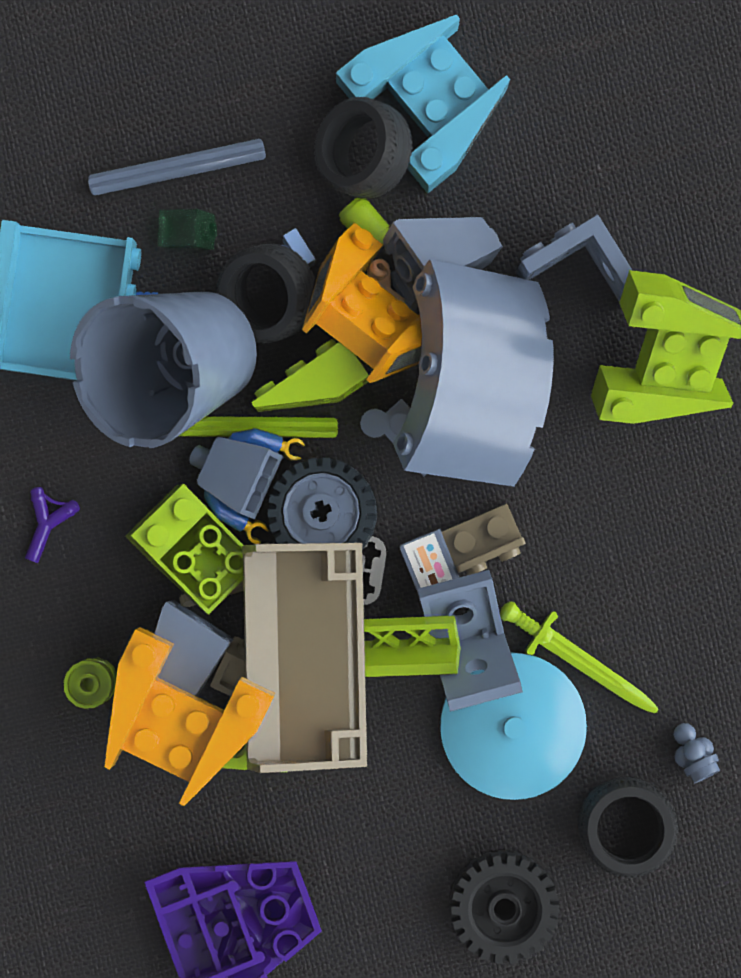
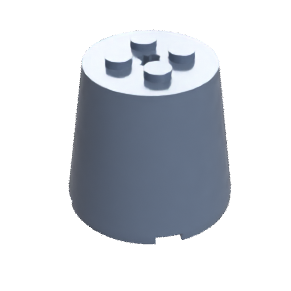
M213 292L128 295L106 299L93 306L83 316L75 330L70 349V359L75 360L77 381L73 382L74 390L89 419L101 432L117 443L128 447L135 445L155 448L174 440L243 390L253 375L257 356L254 333L243 312L232 301Z

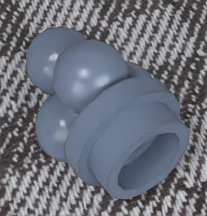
M687 723L679 724L675 728L673 735L677 743L684 746H680L675 751L674 758L679 766L685 768L683 771L686 777L691 776L695 784L720 771L717 765L719 759L716 754H713V743L705 737L696 738V731L692 725Z

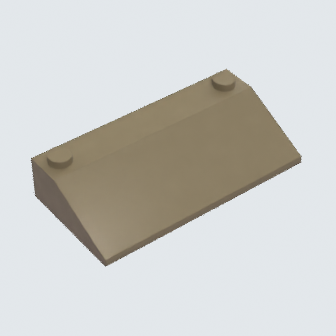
M362 543L243 545L245 678L275 692L274 698L257 732L246 743L247 770L269 773L367 767Z

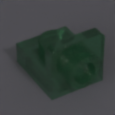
M199 209L159 210V247L214 249V240L217 236V224L214 214Z

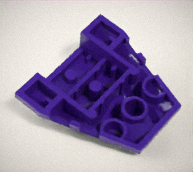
M296 861L178 867L144 881L179 978H268L267 975L283 961L287 962L322 932Z

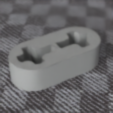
M374 536L368 542H374L375 549L380 550L381 555L380 558H373L371 569L364 568L366 559L362 555L363 572L370 573L369 585L375 586V592L368 593L366 599H363L364 605L370 604L378 598L386 561V547L379 538Z

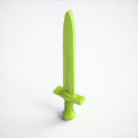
M507 602L503 605L500 611L501 619L515 623V625L524 629L525 632L533 635V639L527 646L525 654L534 655L537 645L540 644L632 705L651 713L658 711L657 706L643 692L553 630L550 625L558 618L555 611L550 612L542 625H539L537 621L535 622L534 619L522 613L515 602Z

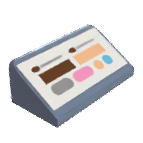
M440 529L400 545L401 553L416 590L460 578Z

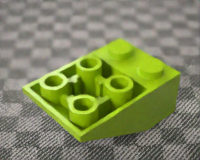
M331 339L315 351L317 357L308 364L301 360L286 370L287 378L277 385L271 381L254 393L257 399L251 403L258 412L337 403L367 384L368 381L366 379L369 375L353 352L340 342L336 343L334 339Z
M185 484L176 485L125 536L156 568L207 615L243 580V544Z

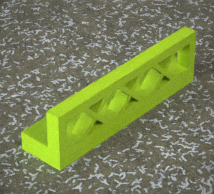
M455 616L364 619V632H369L376 637L373 641H364L365 677L458 674L461 647ZM434 629H448L449 638H435L428 633ZM395 631H406L412 637L400 640L392 634Z

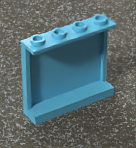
M2 220L0 229V370L77 380L75 360L70 359V349L75 330L83 316L93 306L106 299L136 295V285L131 284L133 270L138 271L140 268L141 249L136 248L137 243L135 240L127 237V240L21 226L15 221Z

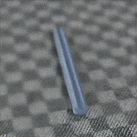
M255 139L96 173L88 176V184L93 195H100L259 161L266 158L264 143L261 139Z

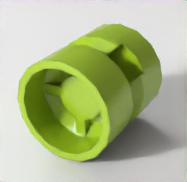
M88 658L73 665L66 673L64 692L68 700L75 706L84 709L95 708L108 701L114 695L117 672L114 666L107 660Z

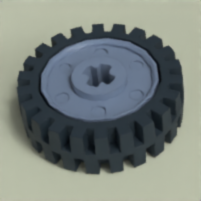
M331 458L308 459V461L300 462L290 470H287L273 487L274 490L268 502V519L271 532L278 544L362 543L363 550L373 535L377 521V506L373 491L366 479L346 463ZM321 503L327 508L331 506L332 512L327 514V521L322 522V519L319 517L314 518V513L319 511L318 505Z

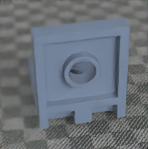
M596 215L577 228L574 223L565 226L554 234L555 237L551 239L552 243L544 247L543 243L540 242L523 253L524 256L520 258L521 263L516 272L520 278L531 280L571 254L586 247L619 302L628 272L632 270L599 215Z
M489 570L417 589L424 617L455 616L461 647L458 674H440L450 712L523 692L504 634L493 580ZM459 608H469V611L463 615H453V612ZM434 629L428 633L435 638H449L448 629ZM476 670H485L480 674H470Z

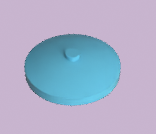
M511 652L523 692L451 712L445 697L440 717V732L446 755L455 771L464 781L487 795L501 799L518 800L543 794L560 784L569 775L581 756L585 744L587 724L581 697L575 686L563 672L539 657ZM476 670L470 674H480L485 670Z

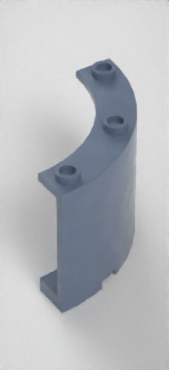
M429 259L422 272L417 275L412 286L419 307L422 330L419 377L408 416L393 445L404 471L514 487L535 450L530 444L536 427L543 428L552 387L553 340L547 339L545 322L550 320L544 294L539 283L536 281Z

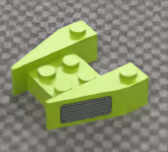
M629 270L619 303L628 326L648 329L635 369L600 365L591 393L599 420L635 424L731 408L733 401L724 381L721 378H716L729 338L741 339V310L665 274Z

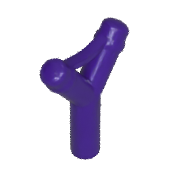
M35 487L31 489L30 494L38 525L25 559L39 563L51 529L69 517L74 516L80 510V507L75 500L69 502L57 501L44 494L43 488ZM46 500L56 505H62V507L49 515Z

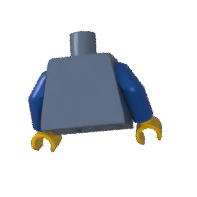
M257 428L234 432L228 439L217 437L211 450L198 445L190 455V464L201 469L197 484L205 490L204 499L212 513L220 521L239 532L242 530L246 531L248 539L254 544H259L261 541L251 535V530L256 526H260L268 532V528L260 520L250 522L248 519L249 517L252 519L256 518L283 458L278 452L282 451L284 457L289 461H297L301 458L292 456L289 453L290 444L305 446L300 439L294 438L286 442L283 441L282 436Z

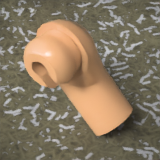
M383 259L372 261L367 268V276L375 279L390 294L404 302L405 299L391 288L389 264Z

